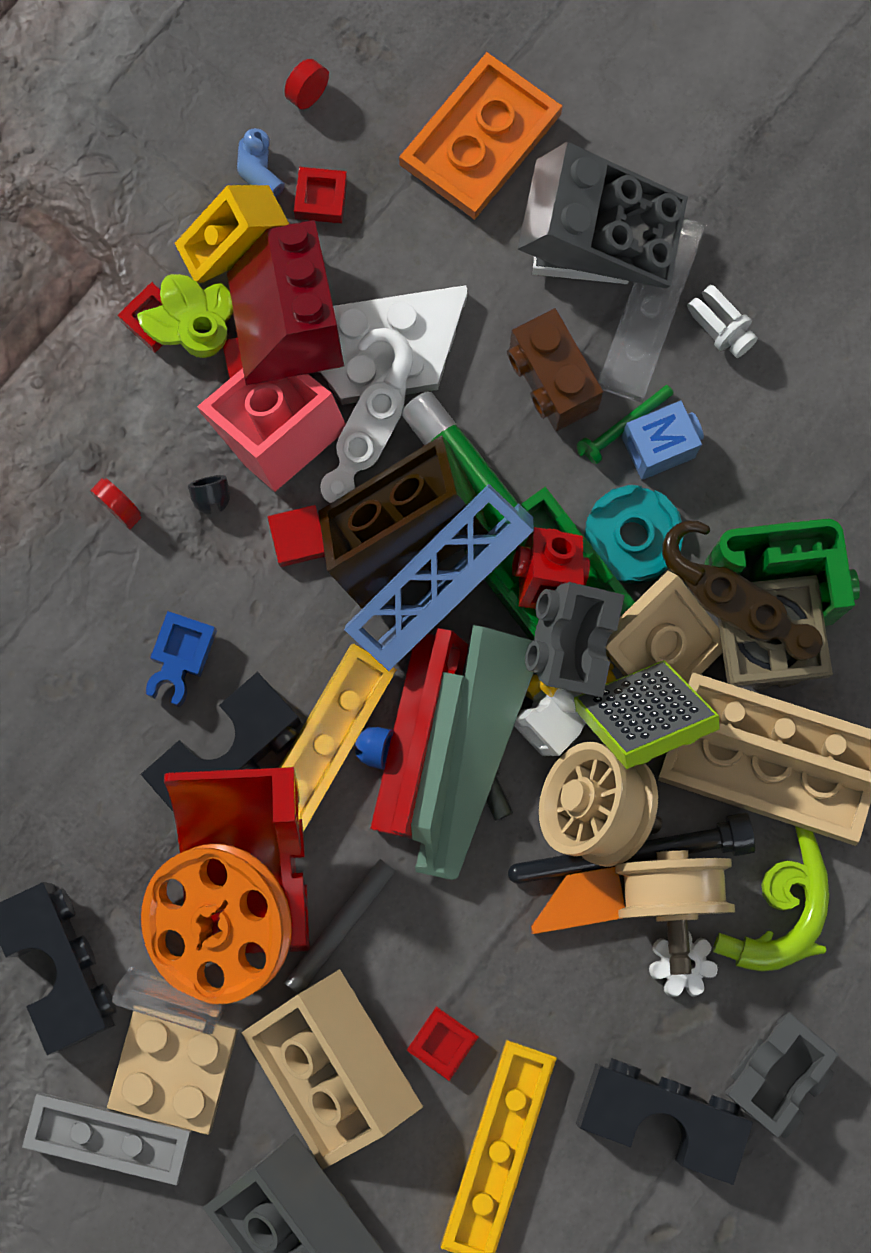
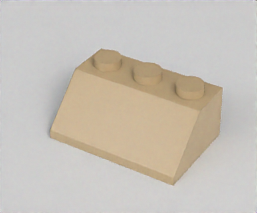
M340 969L296 995L241 1032L322 1170L385 1136L423 1107L411 1084L399 1068L384 1043L382 1036L376 1030Z

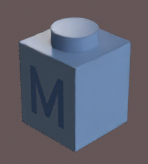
M682 401L627 422L622 434L623 442L641 480L694 459L702 445L700 440L704 438L698 418L693 412L687 414Z

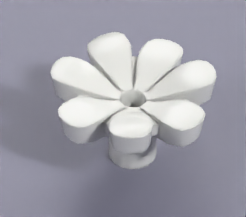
M689 932L690 953L688 956L691 958L692 974L670 975L669 958L671 955L669 954L668 941L660 938L654 943L653 951L661 957V961L653 962L649 967V972L653 979H663L666 977L667 981L664 986V992L668 996H679L684 987H686L691 997L699 996L704 991L702 978H714L718 971L717 964L706 960V956L710 953L712 947L705 938H699L692 943V936Z

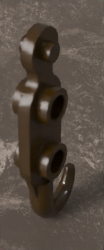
M687 520L676 524L667 532L662 543V556L665 563L674 574L684 581L699 604L706 611L752 639L758 641L780 640L783 642L788 654L799 661H808L821 651L823 641L820 632L809 624L792 623L787 617V611L783 603L775 596L732 570L724 567L693 563L681 554L679 544L683 536L692 532L707 535L710 533L708 525L699 521Z

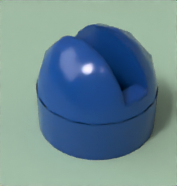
M368 727L363 730L355 742L357 758L369 767L384 770L394 730L381 727Z

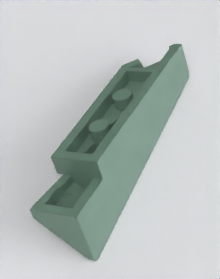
M473 625L465 676L443 672L411 822L412 839L421 842L415 871L418 873L450 880L457 879L534 673L528 671L525 666V654L533 640Z

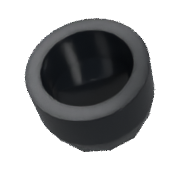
M225 475L209 476L188 484L194 507L201 513L210 515V505L215 503L221 512L229 503L230 489Z

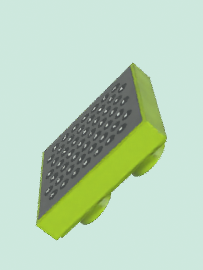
M665 660L607 683L603 698L588 694L574 697L576 712L626 769L645 764L652 758L682 745L692 744L699 738L720 730L719 715Z

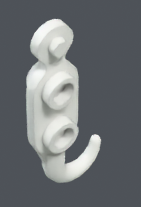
M388 328L374 329L365 334L358 343L360 351H365L372 343L377 341L389 343L394 349L395 359L390 369L362 393L339 436L336 445L340 461L339 466L327 473L320 485L321 493L329 503L355 489V474L375 464L402 415L406 379L411 372L413 354L407 339L396 330Z

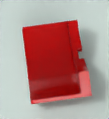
M294 767L164 774V784L169 793L174 812L180 853L205 844H224L242 849L260 860L275 876L288 902L292 924L291 943L288 952L308 951L310 949L307 885H304L303 873H296L295 858L305 857L303 822L302 819H299L300 796ZM210 859L207 865V874L214 884L223 886L227 880V870L219 860ZM183 886V896H184V903H185V900H186V891H185L184 886ZM250 890L247 895L249 910L257 917H265L268 909L265 897L258 891ZM224 909L210 916L214 923L211 928L212 933L206 939L222 931L217 925L220 920L219 915ZM249 942L245 949V954L265 953L263 948L255 942Z

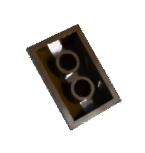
M443 435L319 510L327 572L361 608H364L477 496ZM482 508L473 517L474 535L489 534ZM468 524L456 535H468ZM468 544L445 545L437 552V564L458 551L468 548ZM431 559L420 570H431Z

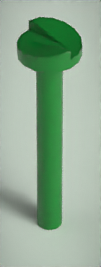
M665 385L593 442L588 438L581 439L577 443V452L580 457L585 454L593 464L597 465L602 461L600 451L623 434L626 423L649 414L674 394L671 387Z

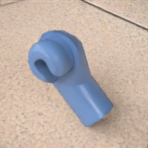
M249 129L245 133L244 138L240 140L238 146V174L249 185H269L277 199L282 193L285 184L267 169L270 139L261 129Z

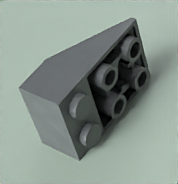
M567 141L536 160L517 250L558 267L669 288L671 287L688 197Z

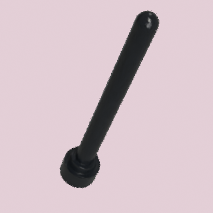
M747 812L726 816V821L718 822L717 828L646 840L639 851L623 863L657 860L656 852L686 850L688 854L721 848L722 853L732 852L733 856L755 853V839L749 815ZM561 855L513 864L508 870V877L513 883L521 884L611 867L590 863L582 856Z

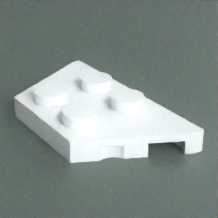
M466 285L333 306L345 367L319 371V373L328 382L329 388L342 405L357 403L366 388L385 374L393 364L395 352L389 343L377 341L372 343L365 351L358 349V343L365 334L380 328L396 330L407 339L412 348L413 364L411 372L406 379L405 395L438 390L445 369V362L456 335L460 315L467 301Z

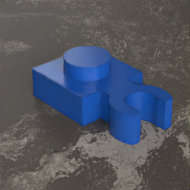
M167 611L150 657L153 662L163 666L161 671L152 675L148 680L146 694L150 698L156 699L159 688L165 683H172L175 686V693L171 703L174 706L181 707L187 697V686L184 682L186 673L201 677L217 629L214 626Z

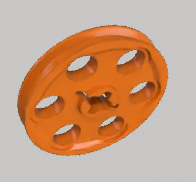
M205 844L179 853L166 861L156 871L147 886L143 898L141 927L148 954L164 979L176 990L194 1000L209 1004H228L242 1000L266 986L277 975L286 960L292 934L291 915L287 899L272 872L260 860L242 849L224 844ZM212 858L223 863L227 870V880L223 886L214 884L207 874V865ZM170 879H175L184 886L186 900L182 906L174 904L167 895V884ZM250 890L258 891L265 897L268 904L265 917H257L249 910L247 895ZM224 909L219 915L220 920L217 925L222 931L206 939L211 935V928L214 923L210 916ZM168 930L176 931L184 940L185 950L181 957L172 954L166 946L165 939ZM249 942H255L263 948L266 954V963L263 969H257L247 961L245 949ZM207 962H214L221 967L224 973V984L221 988H216L208 983L204 973Z

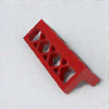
M437 628L436 636L427 634L412 649L394 732L370 827L374 831L412 839L411 822L443 672L462 675L469 647L464 640L451 630Z

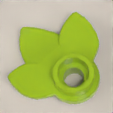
M170 274L164 278L161 284L160 298L162 306L142 311L137 315L138 322L144 332L156 342L163 345L181 344L191 355L207 358L218 353L226 343V322L233 314L230 291L224 284H213L203 290L189 276ZM206 329L209 330V332L199 333L196 330Z

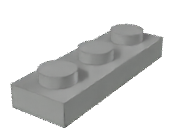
M38 1093L35 1096L22 1148L178 1185L192 1130L62 1097Z

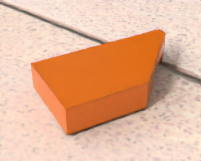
M615 867L566 875L531 925L532 934L623 919L618 916V910L625 908L619 874H616Z

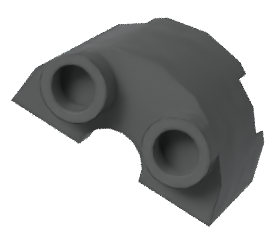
M572 582L561 584L555 590L544 589L536 603V616L539 620L535 631V639L529 644L525 654L527 670L536 672L539 680L549 687L603 698L610 661L606 657V644L610 635L618 629L625 595Z
M790 1012L777 1020V1026L765 1041L759 1038L731 1076L735 1080L734 1084L724 1092L777 1138L780 1135L783 1138H787L798 1127L804 1117V1113L799 1110L800 1102L807 1092L815 1097L825 1089L834 1075L830 1066L839 1055Z

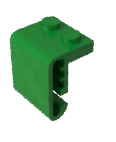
M833 519L730 529L723 533L704 562V565L724 567L740 574L746 567L745 556L761 555L749 570L751 582L817 575L825 626L833 625L855 606L854 600H858L860 595L857 572L855 569H849L843 529Z

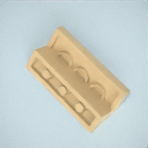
M692 672L689 685L719 715L720 730L703 736L692 744L682 745L667 752L658 781L856 846L860 841L871 804V729Z

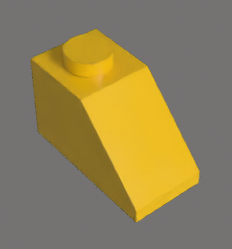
M227 185L174 244L193 280L197 283H204L231 270L266 229L285 226L289 222L269 185Z

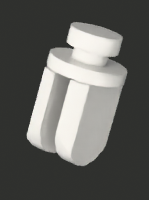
M709 285L702 292L708 306L700 299L694 298L687 305L688 310L693 318L715 340L714 346L719 351H723L731 346L729 351L736 358H739L758 339L751 330L747 331L752 320L747 315H741L715 286Z

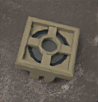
M817 575L752 582L783 603L787 611V617L792 623L809 624L820 632L823 641L821 651L808 661H799L791 657L783 642L778 639L769 641L752 639L718 618L728 684L740 688L752 686V689L760 691L774 685H778L779 688H786L804 680L829 678L833 675Z

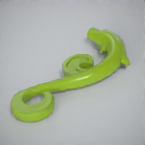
M795 826L803 864L793 861L776 863L765 873L761 883L762 896L769 906L781 911L790 910L800 904V900L791 894V886L797 884L803 887L806 899L805 907L794 928L786 935L772 940V931H767L758 939L745 936L743 940L719 932L713 946L714 953L736 960L735 965L738 967L756 971L779 970L810 956L824 954L827 951L826 946L815 943L822 932L827 917L829 885L827 871L814 832Z

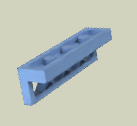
M488 484L345 625L344 630L390 671L534 531L533 517L519 503L513 507ZM489 502L504 518L489 534L474 535L473 517ZM468 524V535H456ZM468 544V553L451 570H437V552L445 545ZM431 559V570H420ZM409 580H431V589L415 605H402L401 588ZM395 595V605H385ZM373 615H395L396 624L378 641L362 628Z

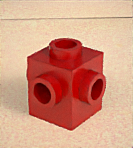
M534 527V531L529 535L525 545L517 546L513 557L512 575L519 577L520 607L536 609L538 597L544 589L555 590L559 585L568 582L586 585L590 571V560L587 557H583L582 535L565 533L556 529Z

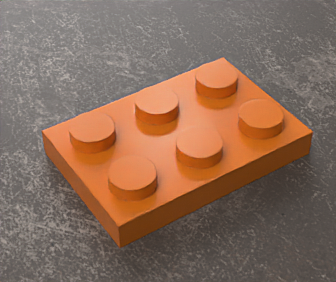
M486 52L399 156V165L475 220L561 116L562 105Z

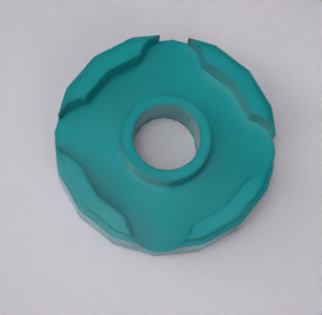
M626 485L610 490L596 501L586 520L584 537L620 583L641 584L656 580L669 570L662 556V543L667 532L676 524L681 523L682 520L679 511L667 496L656 490L653 492L650 489L642 488V486ZM630 522L642 525L647 532V541L641 546L626 544L620 535L621 527ZM683 538L680 540L679 544L680 551L682 547Z

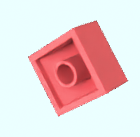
M242 368L197 406L200 413L241 462L274 492L335 441L346 425L333 394L309 374L246 386Z

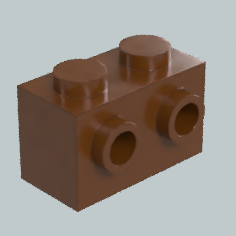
M556 308L512 330L510 348L507 350L508 359L519 377L524 375L532 389L530 396L537 412L543 419L546 417L549 419L555 432L599 409L603 390Z

